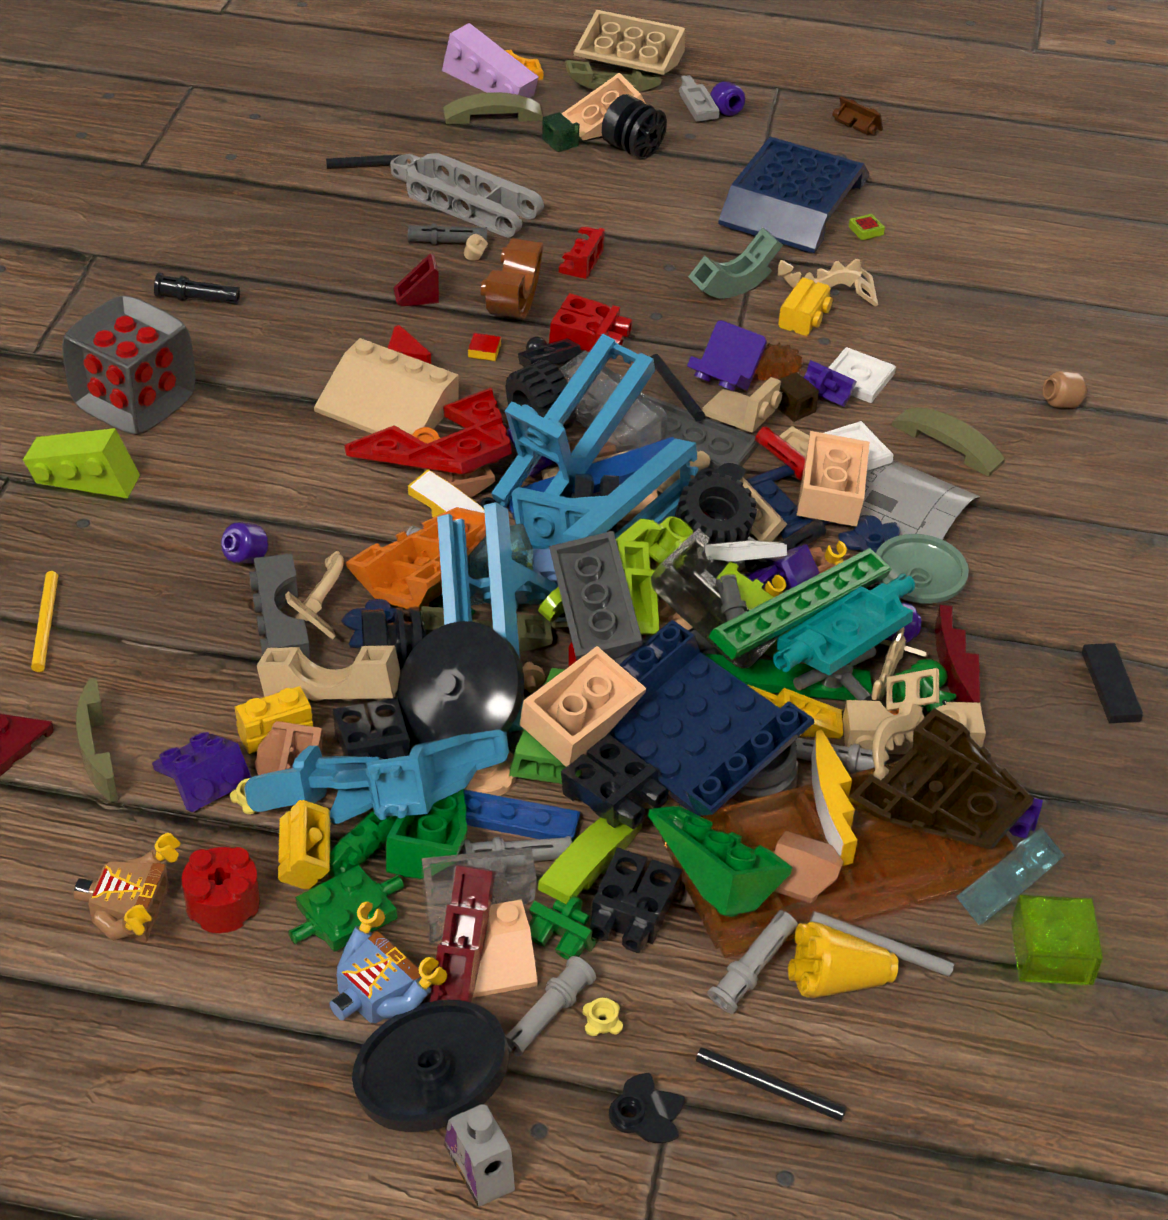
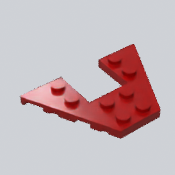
M492 388L443 406L444 417L463 426L465 429L428 444L393 425L344 445L346 456L458 474L472 473L478 467L488 463H496L500 458L512 454Z

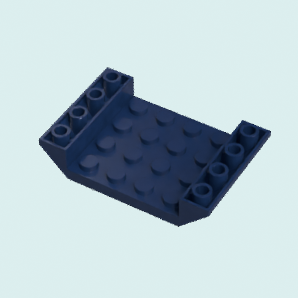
M770 136L732 183L718 224L732 230L749 233L753 236H756L763 227L783 245L795 247L804 252L815 253L824 241L827 221L851 188H862L869 178V171L864 163Z
M671 620L619 664L646 688V693L608 734L643 759L648 765L651 764L658 769V781L668 789V795L687 810L699 816L712 815L815 722L814 718L790 701L781 708L777 707L700 652L695 635L674 620Z

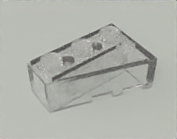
M532 847L422 858L421 881L429 945L442 940L447 904H450L452 899L456 865L461 864L496 870L491 905L521 899L523 905L534 901L537 878Z

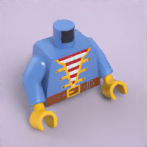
M363 902L359 906L357 916L362 923L360 927L355 926L337 966V984L340 994L331 1000L329 1004L333 1013L340 1020L346 1019L355 1011H358L370 1023L391 1019L395 1015L415 1009L430 993L431 984L440 985L447 978L446 971L441 967H438L432 974V971L439 963L433 957H427L422 960L418 968L381 933L376 931L372 934L370 932L371 928L380 926L384 922L385 915L378 908L374 916L368 919V914L373 907V904L370 902Z

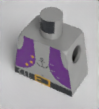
M481 1104L450 1118L447 1124L444 1146L476 1205L480 1207L515 1191L512 1151L488 1106ZM488 1165H489V1172H492V1173H489V1174L484 1173V1172H485V1169H486V1167H487Z

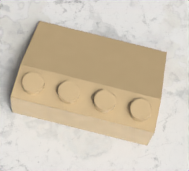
M596 10L574 50V56L664 75L678 65L685 51V28Z
M359 338L344 353L315 404L314 411L372 434L395 425L412 435L415 430L421 427L434 429L444 418L443 406L459 400V375Z

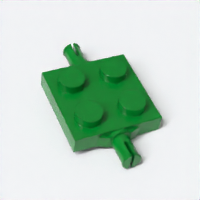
M357 865L296 896L297 908L306 917L307 922L288 930L291 941L296 945L298 942L315 935L324 940L333 952L345 947L355 926L360 927L362 923L358 919L357 910L363 902L373 904L372 910L368 914V919L374 916L378 908L385 915L384 922L378 927H372L370 932L398 919L397 908L387 896L404 888L401 877L396 874L394 877L379 884L371 880L364 870Z

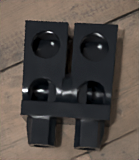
M398 698L367 703L368 718L363 704L333 709L335 737L337 742L340 743L343 756L389 759L410 755V739L406 731ZM388 709L393 711V715L390 717L376 715L381 710ZM351 715L358 716L360 719L356 723H346L343 721L345 717Z
M609 734L587 750V756L582 754L561 771L563 795L572 801L578 798L588 805L599 817L607 819V823L613 828L623 823L635 829L645 818V809L642 805L648 803L653 808H661L668 801V789L658 781V769L651 764L648 765L643 759ZM605 750L606 755L601 757L600 753ZM581 769V775L577 777L575 773Z
M617 847L599 890L592 901L590 929L593 932L592 937L605 941L609 939L612 931L624 934L622 945L627 950L640 953L646 943L653 945L657 932L661 928L672 902L676 901L681 891L683 870L653 859L647 868V857ZM622 862L634 864L637 870L633 871L622 867ZM655 874H665L670 878L671 882L668 883L657 879Z

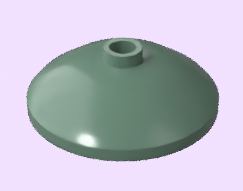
M924 534L899 535L885 541L876 551V554L892 569L887 577L879 581L880 584H887L900 574H906V577L911 576L914 579L915 590L902 597L901 599L920 604L939 603L955 597L966 585L969 573L966 559L953 545L937 537Z

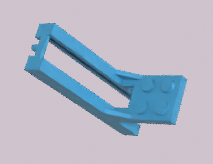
M602 334L544 418L539 416L532 407L525 404L520 406L511 401L505 410V414L518 455L492 491L493 499L506 508L512 500L511 492L521 487L541 456L556 462L559 466L558 473L544 493L568 498L575 489L576 474L586 473L655 372L653 358L643 353L637 354L617 344L615 339ZM618 355H621L624 362L631 364L633 361L632 366L571 453L563 426L609 358L616 359Z
M674 439L608 496L567 498L521 487L516 488L511 493L518 541L526 549H549V546L606 533L679 469L680 479H677L614 535L615 539L639 519L653 520L660 524L670 516L675 517L683 488L688 486L689 481L692 480L691 475L695 476L699 471L698 467L690 466V461L694 462L697 460L696 443Z
M496 502L484 505L489 577L482 579H473L468 575L465 520L462 518L452 520V515L450 514L438 516L444 624L472 621L470 597L474 595L482 599L484 603L491 604L493 629L507 638L520 658L516 609L518 605L524 603L542 604L546 597L557 588V583L512 560L508 509ZM523 699L517 717L508 730L509 732L524 729L520 726Z

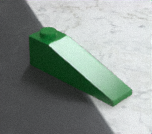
M464 789L435 802L428 814L406 815L403 818L397 817L387 836V873L422 879L458 856L467 837Z
M680 806L649 809V818L702 897L714 906L718 913L724 916L733 917L739 913L755 911L791 874L792 866L771 850L761 845L757 846L754 850L742 844V836L734 832L727 834L712 829L713 822Z

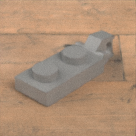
M691 75L681 76L682 84L679 88V93L695 121H708L709 119L719 118V108L704 84L696 85Z

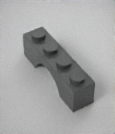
M284 554L254 558L255 571L249 572L251 591L258 590V593L253 594L255 613L261 612L262 616H256L259 636L265 635V639H260L262 656L267 648L299 647L302 653L310 660L305 620L289 617L280 611L287 604L285 594L288 591L298 598L293 555Z

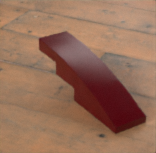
M939 605L935 623L936 650L939 662L944 666L948 674L946 684L950 693L956 694L954 702L980 703L979 654L966 653V630L953 628V606Z
M461 864L456 865L451 903L447 904L442 942L437 947L436 960L439 963L434 968V971L438 967L444 969L447 973V978L440 985L432 984L430 1002L438 1000L472 1002L485 941L496 870Z

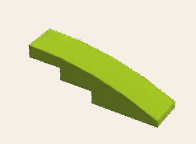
M600 817L581 833L556 859L538 881V890L567 904L573 896L577 897L583 888L589 890L601 873L606 874L617 847L626 850L642 829V824L635 829L623 823L613 828L607 823V819Z

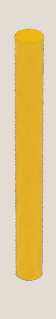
M49 571L45 574L31 669L35 672H42L45 669L58 583V574L54 571Z

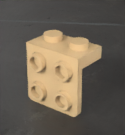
M770 377L750 397L729 389H722L703 407L702 411L705 416L713 421L724 422L735 426L739 431L753 433L779 406L782 398V392H779L781 380Z

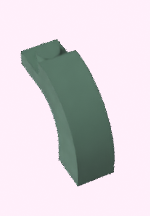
M762 227L744 252L737 258L729 262L718 263L704 255L688 277L703 292L716 298H731L746 293L760 284L772 272L768 264L782 248L783 244Z

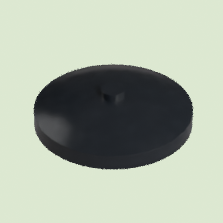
M459 621L433 630L414 647L400 674L397 698L406 731L417 744L492 730H501L507 733L517 717L523 699L524 673L522 664L515 648L507 638L481 623Z
M438 1000L423 1003L411 1011L395 1015L387 1020L366 1040L354 1063L352 1073L353 1088L364 1112L374 1122L383 1127L402 1132H423L447 1126L450 1118L484 1104L495 1093L503 1081L508 1068V1041L497 1018L487 1009L477 1004L462 1000Z

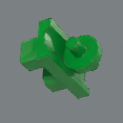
M573 896L567 904L556 900L553 905L554 910L534 900L529 909L532 916L529 923L532 942L545 947L554 932L562 936L555 949L556 953L562 958L568 960L572 956L579 957L584 949L591 952L597 942L591 938L592 930L583 926L587 924L590 915L581 911L582 899Z

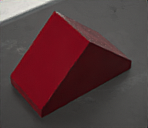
M432 253L393 287L396 302L399 306L439 303V271L435 256Z

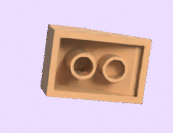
M618 73L560 114V116L582 140L602 136V122L605 113L617 97L629 94L644 103L645 101L642 95Z
M810 431L799 493L797 516L857 527L865 495L870 442Z
M596 646L523 701L520 726L567 767L582 754L587 755L586 751L612 730L646 693V688Z

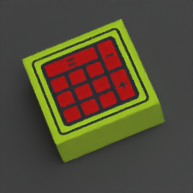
M873 214L849 220L848 227L861 240L884 235L885 227Z

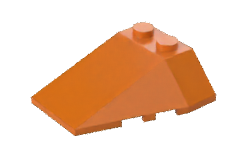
M455 507L438 516L450 514L452 515V520L461 518L465 520L468 561L486 539L485 513ZM438 516L423 522V529L408 536L405 531L396 534L397 541L384 547H380L376 543L345 562L347 568L375 599H383L393 606L405 609L418 606L419 611H421L422 606H429L431 601L442 594Z

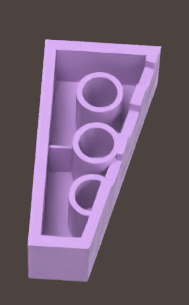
M468 23L449 35L442 67L443 72L486 93H511L527 98L534 96L539 77L473 25Z

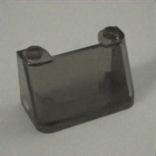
M698 528L654 571L651 576L652 588L728 661L736 667L749 668L780 635L734 660H731L709 638L712 630L726 623L727 619L722 616L720 610L723 605L718 586L715 582L716 579L706 570L714 561L710 556L707 557L705 553V546L710 538Z

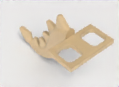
M859 259L853 260L846 267L839 261H835L830 271L822 268L818 269L817 278H814L810 272L804 276V278L813 280L815 283L820 282L830 287L837 284H845L850 287L855 283L858 295L876 307L878 305L873 276L861 268ZM780 260L778 276L784 277L786 282L794 288L801 278V272L792 274L791 272L794 267L786 261ZM861 274L867 278V281L861 277ZM862 288L865 289V290L870 294L871 297H869L867 294H865V293L863 292Z
M339 551L334 552L325 559L327 571L303 603L289 591L285 594L287 603L299 612L295 617L296 619L310 621L332 640L336 636L333 627L316 613L322 609L324 598L335 584L343 569L344 558L340 555Z
M904 627L897 631L892 641L883 640L880 642L890 647L880 679L876 680L873 685L871 697L874 701H880L887 691V677L893 676L899 660L903 658L904 651L928 658V652L905 646Z
M934 668L887 677L886 710L899 709V713L881 721L874 733L872 756L875 771L873 775L880 780L889 773V769L884 766V762L889 760V755L885 749L893 751L894 743L897 746H902L904 736L912 743L913 729L925 718L922 713L923 707L921 706L939 703V669ZM932 676V696L920 698V680ZM905 681V700L893 703V685L897 682Z

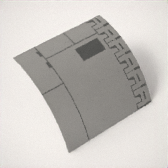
M893 460L890 464L867 471L865 495L860 516H875L881 521L882 525L896 522L900 528V535L924 534L943 540L961 511L972 500L980 496Z

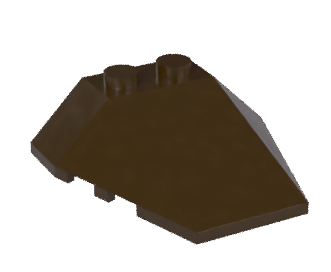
M935 708L913 729V747L882 780L870 774L849 796L850 802L878 819L990 850L994 848L1033 804L1034 799L1005 768L1001 770L991 759V753L984 746L980 747L970 737V731L962 723Z

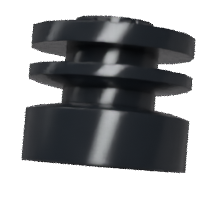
M623 94L611 103L605 113L601 131L603 140L619 149H623L638 159H647L654 154L664 139L667 130L666 114L662 110L654 108L650 104H645L629 94Z
M409 607V622H404L402 608H396L394 623L387 622L383 609L361 610L363 646L395 645L401 672L409 654L426 636L425 624L420 617L419 607Z

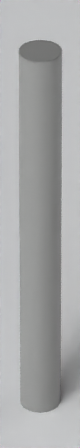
M813 911L809 922H819L886 948L902 960L950 977L953 971L954 963L816 911Z

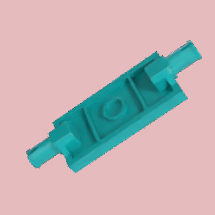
M900 574L887 584L881 583L872 590L860 586L778 637L777 650L779 651L773 656L775 666L779 670L783 668L784 672H788L791 668L803 662L819 672L827 675L833 674L912 622L913 610L903 606L900 598L915 590L914 579L911 576L906 577V574Z

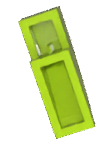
M617 540L616 543L640 634L653 636L659 631L656 570H650L649 543Z

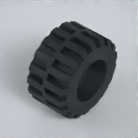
M540 360L509 374L505 385L508 405L511 401L520 406L528 405L539 416L544 418L568 382L554 364L547 360ZM576 407L563 425L565 430L573 426L576 420Z
M712 473L711 477L703 474L699 475L698 480L695 478L690 480L688 486L683 488L675 517L686 522L693 530L694 535L686 548L691 546L693 548L692 552L697 553L699 552L698 547H701L700 545L748 541L757 509H755V498H751L752 492L749 488L744 489L741 481L737 480L735 482L731 480L732 476L726 474L725 477H719V473ZM703 512H718L726 517L727 520H715Z

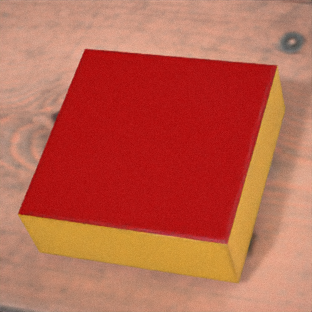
M474 333L468 348V357L496 361L501 346V336Z

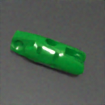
M372 811L342 837L330 852V871L328 875L334 878L357 865L360 866L387 841V836L398 816H386L385 820H380Z

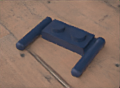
M787 465L746 479L787 523L786 527L780 532L783 539L813 520L810 518L805 520L804 517L797 516L798 507L774 483L777 480L795 474V471ZM820 520L824 525L832 523L829 521Z

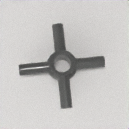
M872 647L831 675L813 669L794 678V686L797 690H802L817 682L829 688H840L844 685L857 700L870 701L872 695L851 674L854 665L875 656L876 650Z

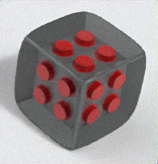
M118 296L105 302L76 322L63 337V361L67 384L73 401L89 415L121 431L140 434L153 428L180 408L194 391L195 364L191 337L187 327L170 313L138 298Z

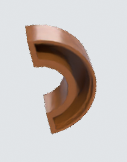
M512 238L507 247H503L501 253V263H504L503 270H492L487 279H483L481 284V296H485L486 309L490 314L519 319L526 318L532 306L538 285L543 243Z

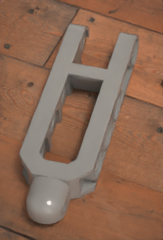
M440 153L427 154L421 158L413 154H405L394 158L390 163L392 175L406 183L409 198L479 227H487V230L503 237H512L522 228V220L518 216L531 220L544 209V202L535 191ZM441 166L448 170L449 176L443 172ZM462 174L469 178L470 184L464 181ZM483 183L489 185L490 193L484 188ZM422 187H425L426 190H427V193L423 192V191L421 190V188H422ZM440 192L446 195L448 202L441 197ZM461 200L466 202V204L469 207V210H466L463 207V205L461 204ZM526 200H529L533 204L534 210H531L527 206ZM504 218L511 222L512 228L505 224Z

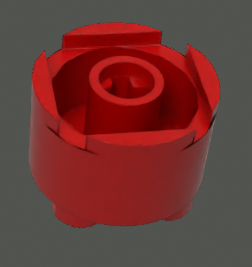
M216 847L207 850L199 849L190 855L189 862L182 873L185 907L192 922L194 920L201 925V929L211 933H228L243 927V922L251 915L253 918L258 912L260 905L257 870L253 860L249 857L248 851L241 847Z

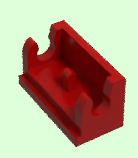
M581 227L578 233L588 235L589 239L577 238L571 251L564 253L562 256L565 260L559 266V273L587 279L604 251V228H599L598 230L590 227Z

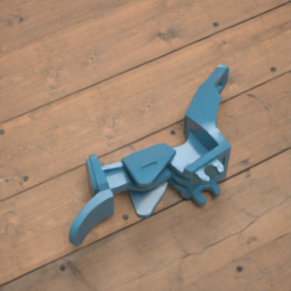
M501 730L458 735L415 745L409 756L389 759L357 756L322 757L318 746H308L294 760L293 768L250 778L245 784V797L247 804L253 811L264 812L275 808L293 806L299 800L315 803L325 797L327 788L338 789L334 804L330 810V822L334 824L344 822L371 808H374V814L380 820H385L386 816L403 818L406 815L428 814L435 802L466 788L477 770L506 761L509 754L507 734Z

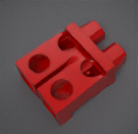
M569 293L550 323L549 344L567 338L579 344L581 350L590 352L600 336L605 334L615 339V342L622 346L624 337L628 338L631 333L633 320L620 316L621 307L614 305L610 307L606 304Z

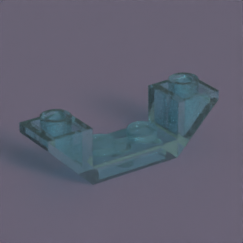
M1039 826L1027 838L1023 839L1013 851L958 894L956 898L980 926L1024 892L1062 859L1065 854L1045 829Z

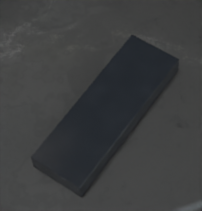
M1085 644L1082 649V655L1108 722H1141L1143 711L1116 644Z

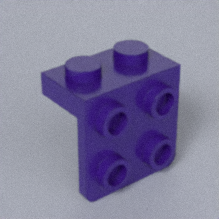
M720 320L714 327L702 359L691 356L687 367L695 370L694 376L710 382L711 378L720 381L719 386L735 391L737 387L748 391L766 347L767 339L760 334Z
M209 732L193 736L189 740L190 743L181 748L175 747L165 750L159 755L160 758L152 763L155 771L175 780L186 810L194 812L232 792L242 780L252 778L239 744L215 734H209Z

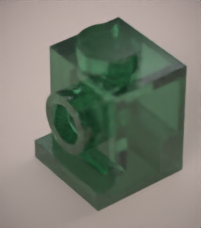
M560 112L545 116L542 122V139L557 152L579 146L580 124L577 122L572 123Z

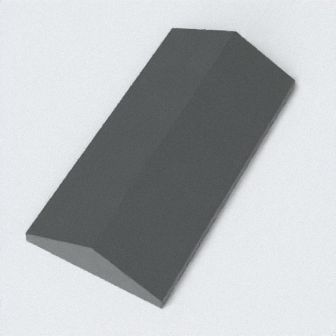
M610 531L549 546L576 660L582 658L596 646L609 657L615 659L642 645V637L614 532Z

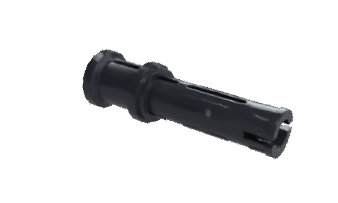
M158 272L154 282V295L156 297H161L162 295L174 296L182 301L188 297L238 305L240 287L189 280V278L183 275L177 278L164 276V273Z
M813 519L810 523L778 543L787 545V550L805 544L809 545L820 537L825 536L826 528L819 519ZM766 558L745 560L748 572L769 567Z

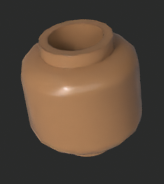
M1056 371L1045 380L1042 389L1047 403L1057 408L1075 409L1083 402L1087 395V387L1083 377L1078 373Z

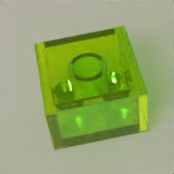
M1019 895L1011 920L1019 981L1094 985L1103 956L1093 899Z

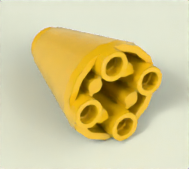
M819 922L799 923L795 930V942L797 944L795 959L792 958L789 961L788 978L790 981L796 982L802 996L806 998H819L883 986L887 982L892 983L895 981L898 973V959L895 953Z

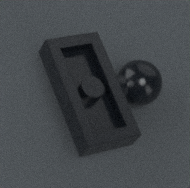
M538 336L530 338L526 344V351L518 353L519 364L524 367L540 360L550 361L551 364H567L573 358L582 356L581 346L567 338L547 344L542 337Z

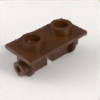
M840 96L841 107L835 108L832 114L835 121L850 127L855 120L853 129L866 135H874L877 129L883 130L881 114L875 109L866 108L854 100H848Z

